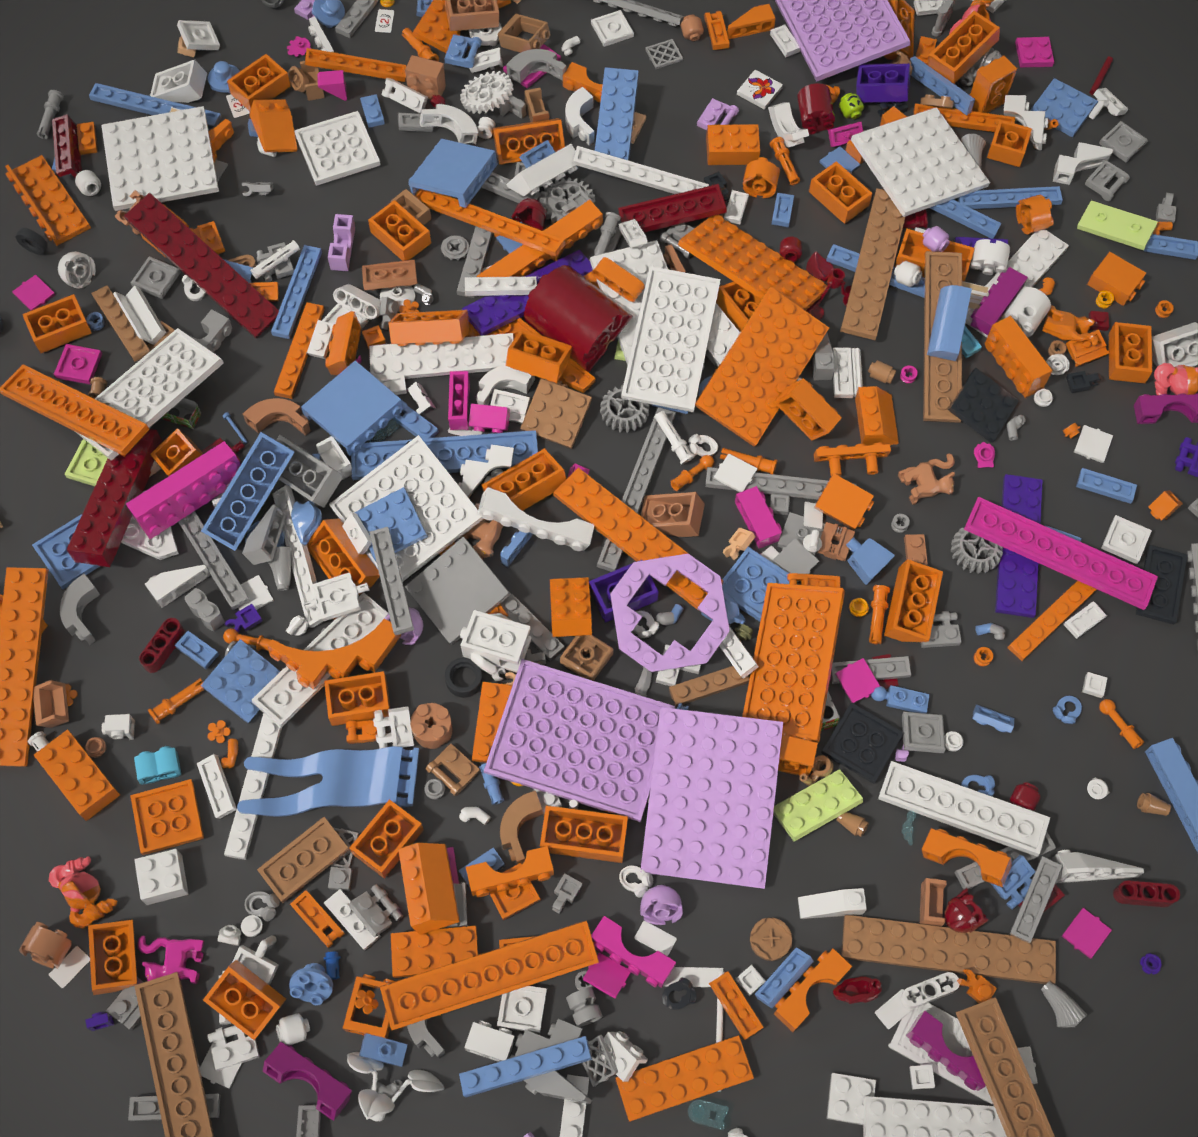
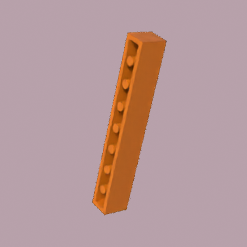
M588 200L545 229L544 232L565 239L566 244L561 250L563 251L565 248H570L577 240L585 238L593 229H598L603 223V214L591 200ZM523 244L476 277H525L556 256Z

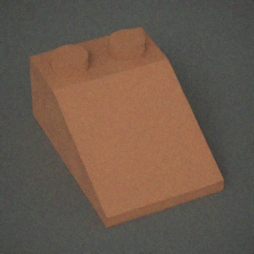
M697 492L647 495L644 498L641 517L663 534L678 537L699 536L705 504Z

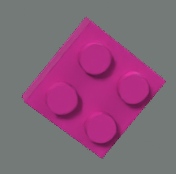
M1049 37L1016 38L1015 44L1020 68L1053 67L1054 59Z
M66 344L54 376L58 379L91 385V378L94 377L102 357L101 350Z

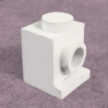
M130 714L105 715V722L102 723L103 735L107 734L112 739H122L123 736H127L129 740H134L135 720Z

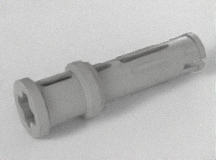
M50 90L48 92L49 98L44 104L45 112L37 132V136L42 139L48 138L52 119L59 112L60 102L64 98L63 94L57 90Z
M606 212V220L604 225L601 226L602 234L594 256L606 253L611 237L616 233L617 222L621 219L616 213Z

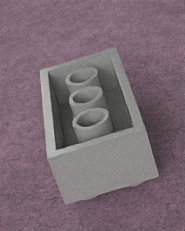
M279 435L276 441L295 451L279 480L310 501L325 507L344 475L297 444Z

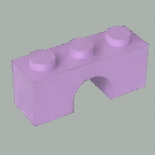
M335 214L333 225L334 243H330L328 261L331 270L348 271L355 234L353 215Z

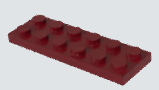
M719 184L620 207L618 211L621 223L635 219L642 231L648 232L727 213V208Z

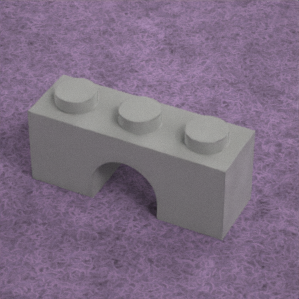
M211 309L201 321L204 332L208 335L202 339L190 337L211 352H214L220 347L225 337L230 335L233 328L229 318Z

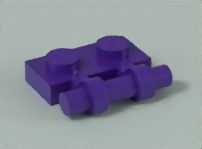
M1186 437L1180 445V454L1176 457L1175 470L1181 472L1183 467L1186 466L1189 467L1187 474L1198 477V442L1196 445L1191 444L1192 439ZM1188 453L1193 454L1192 459L1187 458Z

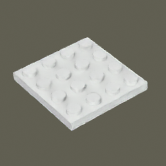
M358 111L294 130L316 186L380 166V160Z

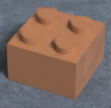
M412 55L405 69L407 87L427 96L428 99H431L433 95L442 96L446 87L444 63Z

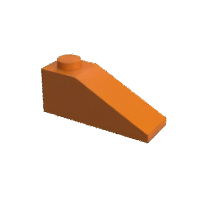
M770 4L753 7L728 25V39L774 29L775 16Z

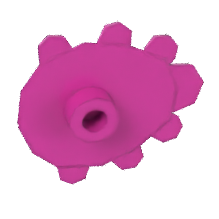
M296 36L294 41H290L291 45L287 46L289 55L298 57L301 54L304 56L306 48H310V42L306 38Z

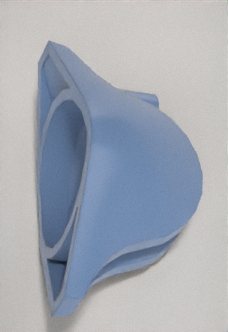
M310 500L304 504L295 502L291 512L292 522L301 544L306 545L322 519L320 509L315 507L314 502Z

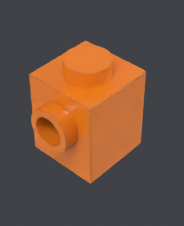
M1168 490L1164 491L1148 507L1152 510L1150 513L1158 520H1165L1183 503Z

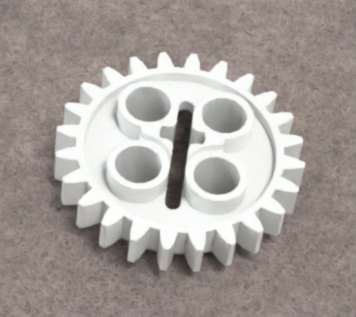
M493 71L489 74L486 72L484 76L480 74L479 78L474 77V81L469 80V85H464L465 89L461 90L460 100L468 112L472 111L474 114L478 111L480 114L482 111H485L487 113L489 109L493 111L494 107L500 108L499 104H505L504 100H509L508 96L512 95L511 91L514 90L513 84L505 73L501 74L500 71L497 73Z

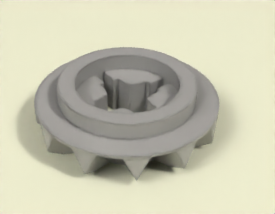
M450 236L441 245L442 253L445 258L448 257L450 260L457 259L459 261L461 257L465 258L469 250L467 240L461 236ZM452 247H454V248H457V247H458V251H456V250H453V251H452Z

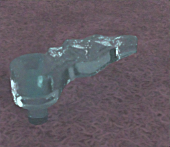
M909 811L906 816L908 820L902 825L903 829L901 832L904 835V840H907L909 845H913L912 822L916 818V813Z

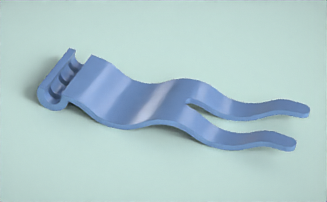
M392 746L360 751L336 749L292 760L248 757L244 761V766L247 770L284 777H306L321 774L323 779L320 783L293 795L279 798L242 800L238 803L237 809L241 814L280 817L296 815L326 806L364 807L386 804L389 799L399 807H411L414 801L419 748L405 750L402 747ZM401 757L412 759V762L402 761ZM399 775H401V776H410V779H409V780L400 779V778H399ZM397 793L408 794V798L397 797Z

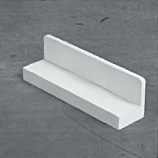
M134 286L126 296L117 292L113 293L137 336L155 345L165 335L166 331L141 289Z

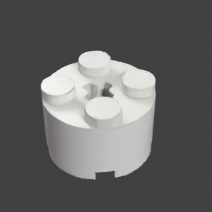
M989 239L976 241L970 267L982 270V273L985 275H993V272H1006L1010 246L997 240L996 244L990 243Z

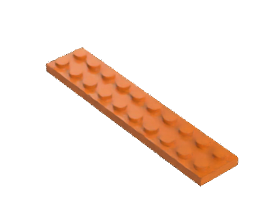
M24 364L0 387L2 395L123 456L149 430L147 424Z
M579 467L553 492L554 497L583 520L593 524L598 532L636 562L639 560L645 561L689 554ZM678 571L674 573L666 584L696 609L708 594V592Z
M6 568L0 621V766L27 767L30 746L28 740L31 737L34 709L33 690L37 681L49 571L46 568Z
M582 921L380 986V991L391 1030H395L599 963L588 923L587 921Z

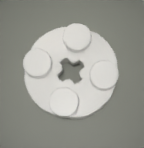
M499 23V27L470 29V37H479L482 40V46H495L498 44V32L502 29V26Z

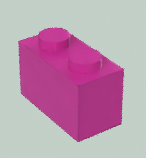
M471 404L469 426L474 428L473 431L484 432L485 429L492 430V433L508 431L510 409L501 406Z

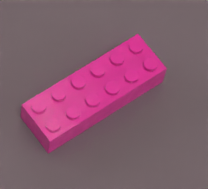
M224 441L132 499L126 505L147 537L152 539L218 495L224 493L241 464L235 453Z

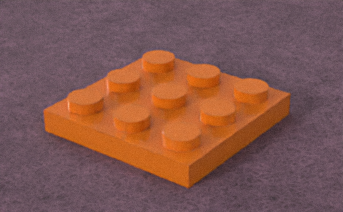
M192 779L130 795L140 853L142 855L204 839Z

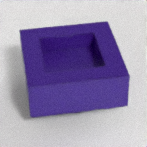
M105 1012L94 1013L92 1018L85 1019L86 1027L91 1031L114 1025L113 1016L108 1013L105 1014Z

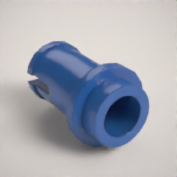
M327 952L323 958L326 961V974L332 980L339 979V959H341V956H338V952Z

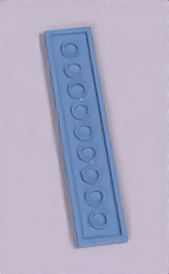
M536 430L422 439L448 473L460 472L461 465L465 464L466 460L488 463L489 460H485L486 451L491 449V445L514 448L511 467L538 452ZM412 440L362 444L357 452L351 454L352 479L361 480L403 448L408 441Z

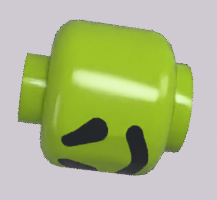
M848 93L841 98L839 107L845 118L857 119L861 116L864 105L857 94Z

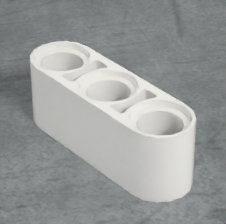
M350 284L339 287L334 291L333 297L335 301L368 319H375L381 316L380 299Z

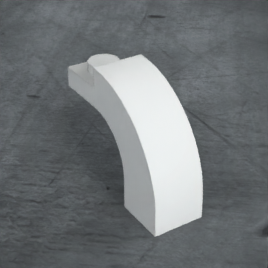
M581 87L567 101L565 108L566 128L573 139L579 136L582 141L591 145L594 143V130L581 117L593 108V96Z
M784 102L768 107L773 127L778 137H783L784 145L791 147L804 143L803 137L809 136L808 129H800L796 125L790 103Z
M437 104L436 109H421V127H445L455 133L459 143H474L476 145L478 136L476 124L462 110L443 104Z
M506 365L497 367L485 374L479 381L480 391L476 396L477 404L489 405L494 389L503 390L511 388L527 394L535 381V376L507 367Z

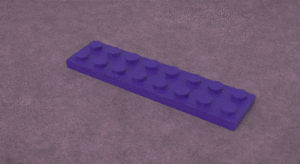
M578 250L525 277H536L538 285L543 275H547L562 265L571 266L582 276L590 273L593 269L590 261ZM489 295L463 307L462 310H468L469 322L480 336H485L524 316L529 297L528 295Z
M1005 474L1003 478L1002 507L1040 524L1043 480ZM1003 547V555L998 564L995 612L1034 618L1036 615L1038 563Z

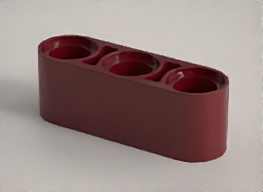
M176 618L166 619L140 654L139 661L147 672L155 673L160 670L176 648V643L184 636V629L179 620ZM177 627L175 631L170 632L172 628ZM166 643L164 647L158 648L160 644ZM150 659H154L152 663L147 664Z
M1124 881L1115 887L1113 896L1121 904L1169 907L1179 900L1180 891L1172 884ZM1122 888L1129 892V896H1125L1122 893ZM1143 890L1149 893L1150 898L1144 896ZM1164 892H1167L1170 895L1171 900H1168L1164 896Z

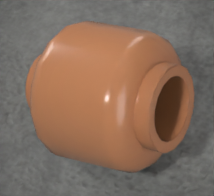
M693 14L683 18L681 29L684 38L691 41L698 40L704 32L701 19Z

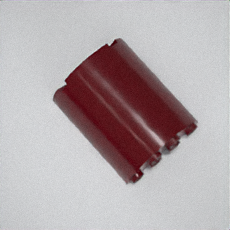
M562 265L540 278L538 285L528 294L529 299L524 311L525 321L542 336L571 345L570 358L587 372H590L607 350L608 344L616 339L633 317L568 265Z

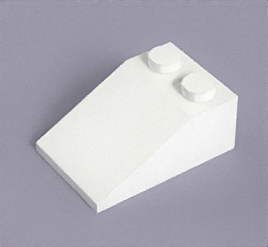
M192 60L156 73L150 96L172 102L189 103L199 100L203 95L207 72L196 60Z

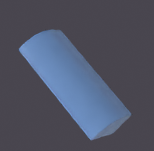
M957 285L941 288L927 351L928 356L956 361L960 351L972 288Z

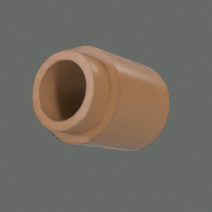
M878 360L876 363L872 362L868 370L871 373V378L885 384L886 382L891 384L896 374V370L892 366Z

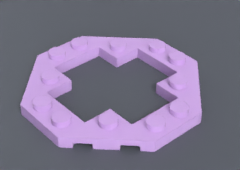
M690 554L633 562L610 594L619 650L650 672L706 664L730 631L720 576ZM678 571L708 592L697 609L713 621L691 651L674 640L662 656L631 633L642 619V616L627 605L649 575L666 586L674 573Z

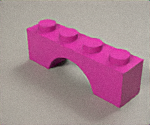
M604 916L591 935L595 949L600 952L606 951L610 954L609 957L616 963L620 964L623 962L629 966L627 969L637 976L641 974L646 977L645 981L653 987L658 985L662 988L674 969L676 962L660 951L645 957L631 954L622 943V927Z

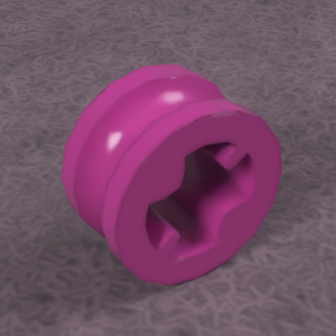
M913 366L903 367L900 373L901 380L905 383H913L917 377L916 368ZM906 372L907 374L908 372L912 373V375L909 377L905 376Z

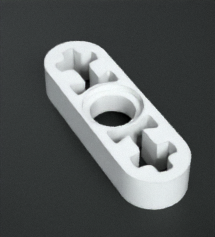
M946 972L908 987L901 994V1002L906 1008L914 1009L952 994L960 985L957 982L959 978L952 972ZM946 980L953 982L951 987L950 985L940 987ZM926 985L934 987L936 991L934 996H929L925 992ZM920 993V996L914 1000V1003L912 1000L908 1001L907 997L909 994L914 996Z

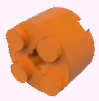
M764 157L748 163L743 179V190L757 198V195L763 196L762 198L773 196L776 192L780 168Z
M1039 194L1018 201L1020 204L1016 205V217L1018 224L1022 223L1024 226L1022 231L1025 234L1034 233L1053 226L1054 221L1050 211L1052 208L1050 199H1045L1043 195Z

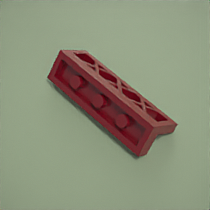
M66 114L52 119L56 174L59 177L71 174L76 179L77 174L82 171L77 125Z

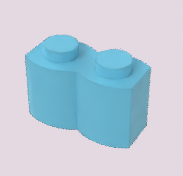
M170 746L162 747L155 753L144 751L134 757L137 780L141 785L181 775L178 752Z

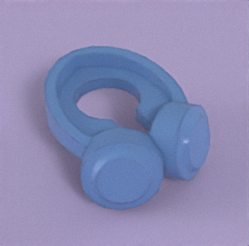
M1065 696L1052 709L1056 718L1065 724L1076 723V718L1080 715L1082 706L1076 697ZM1065 703H1074L1076 706L1075 711L1069 712L1067 716H1064Z
M970 775L961 784V786L968 788L969 782L975 781L979 786L986 788L985 791L979 790L977 792L991 797L994 795L995 781L990 775L985 777Z

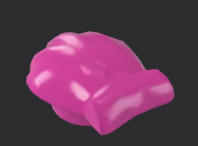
M985 442L978 444L974 448L978 468L994 467V447Z

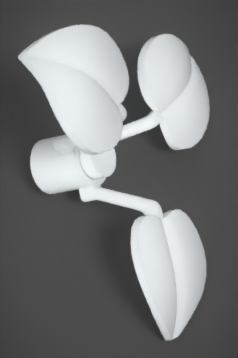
M360 1052L347 1054V1062L353 1070L364 1074L372 1073L373 1075L372 1090H362L358 1095L360 1107L367 1120L383 1121L386 1113L393 1111L395 1100L409 1084H411L413 1089L421 1092L444 1090L443 1084L433 1074L424 1070H413L408 1074L409 1079L403 1083L391 1099L386 1094L376 1092L377 1071L383 1070V1063L359 1056Z

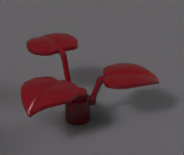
M816 251L808 260L806 271L819 280L827 281L828 285L818 301L812 304L806 312L820 321L824 315V310L818 305L828 290L841 286V294L844 295L843 303L847 307L852 285L847 286L844 290V271L839 268L834 269L833 265Z

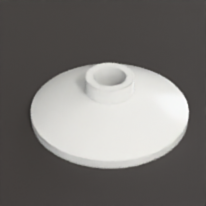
M412 286L383 288L380 293V300L381 297H389L397 301V312H399V307L404 306V300L409 299L411 304L415 301V291Z

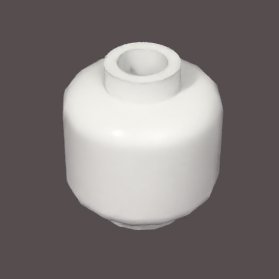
M84 170L77 174L75 183L82 194L93 196L100 191L101 182L94 172Z
M904 261L896 266L894 275H896L898 283L912 287L920 282L922 271L920 266Z
M299 1013L281 1018L279 1024L276 1025L278 1039L280 1042H284L285 1045L304 1041L307 1036L306 1032L310 1031L307 1018L303 1019Z

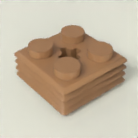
M593 635L575 636L561 655L560 663L582 678L594 681L613 655V648ZM583 654H590V658H583Z

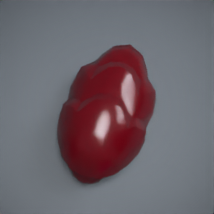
M868 977L850 978L844 980L842 984L833 989V995L837 1000L849 1004L867 1003L880 995L882 984L880 980Z

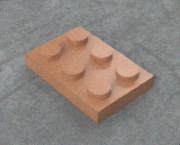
M415 260L362 266L364 290L373 291L380 288H394L417 284Z

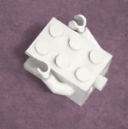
M474 610L468 627H463L460 638L463 639L461 643L463 657L471 659L481 669L492 674V678L495 681H501L503 678L499 677L498 672L505 674V669L517 672L521 659H525L532 639L529 636L531 627L520 622H514L501 613L486 614Z

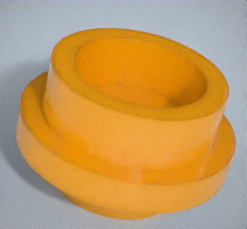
M856 598L851 601L849 610L852 615L863 617L867 614L869 606L864 599Z

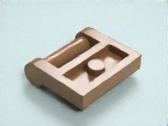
M452 744L434 761L430 762L425 769L441 780L454 796H457L480 772V769ZM441 764L445 766L460 782L456 784L438 767Z

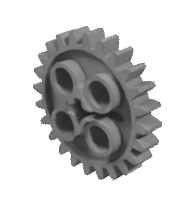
M570 177L567 181L562 178L561 182L555 179V184L552 183L549 187L544 188V191H541L540 202L547 212L546 219L551 218V223L553 224L555 221L563 218L562 213L564 211L562 207L567 204L564 191H567L569 198L579 190H582L595 205L593 190L589 189V185L584 186V181L577 183V178L574 181H571Z

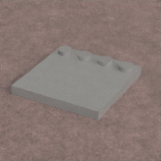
M465 537L457 541L405 586L451 645L460 639L462 628L468 627L474 610L488 614L511 595Z

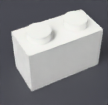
M479 1021V1024L473 1022L464 1047L465 1050L497 1062L509 1059L515 1041V1036L511 1035L512 1031L505 1028H500L499 1031L491 1028V1024L484 1021Z

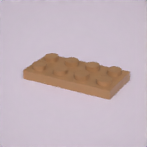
M323 817L257 870L280 901L284 903L350 849L327 819Z

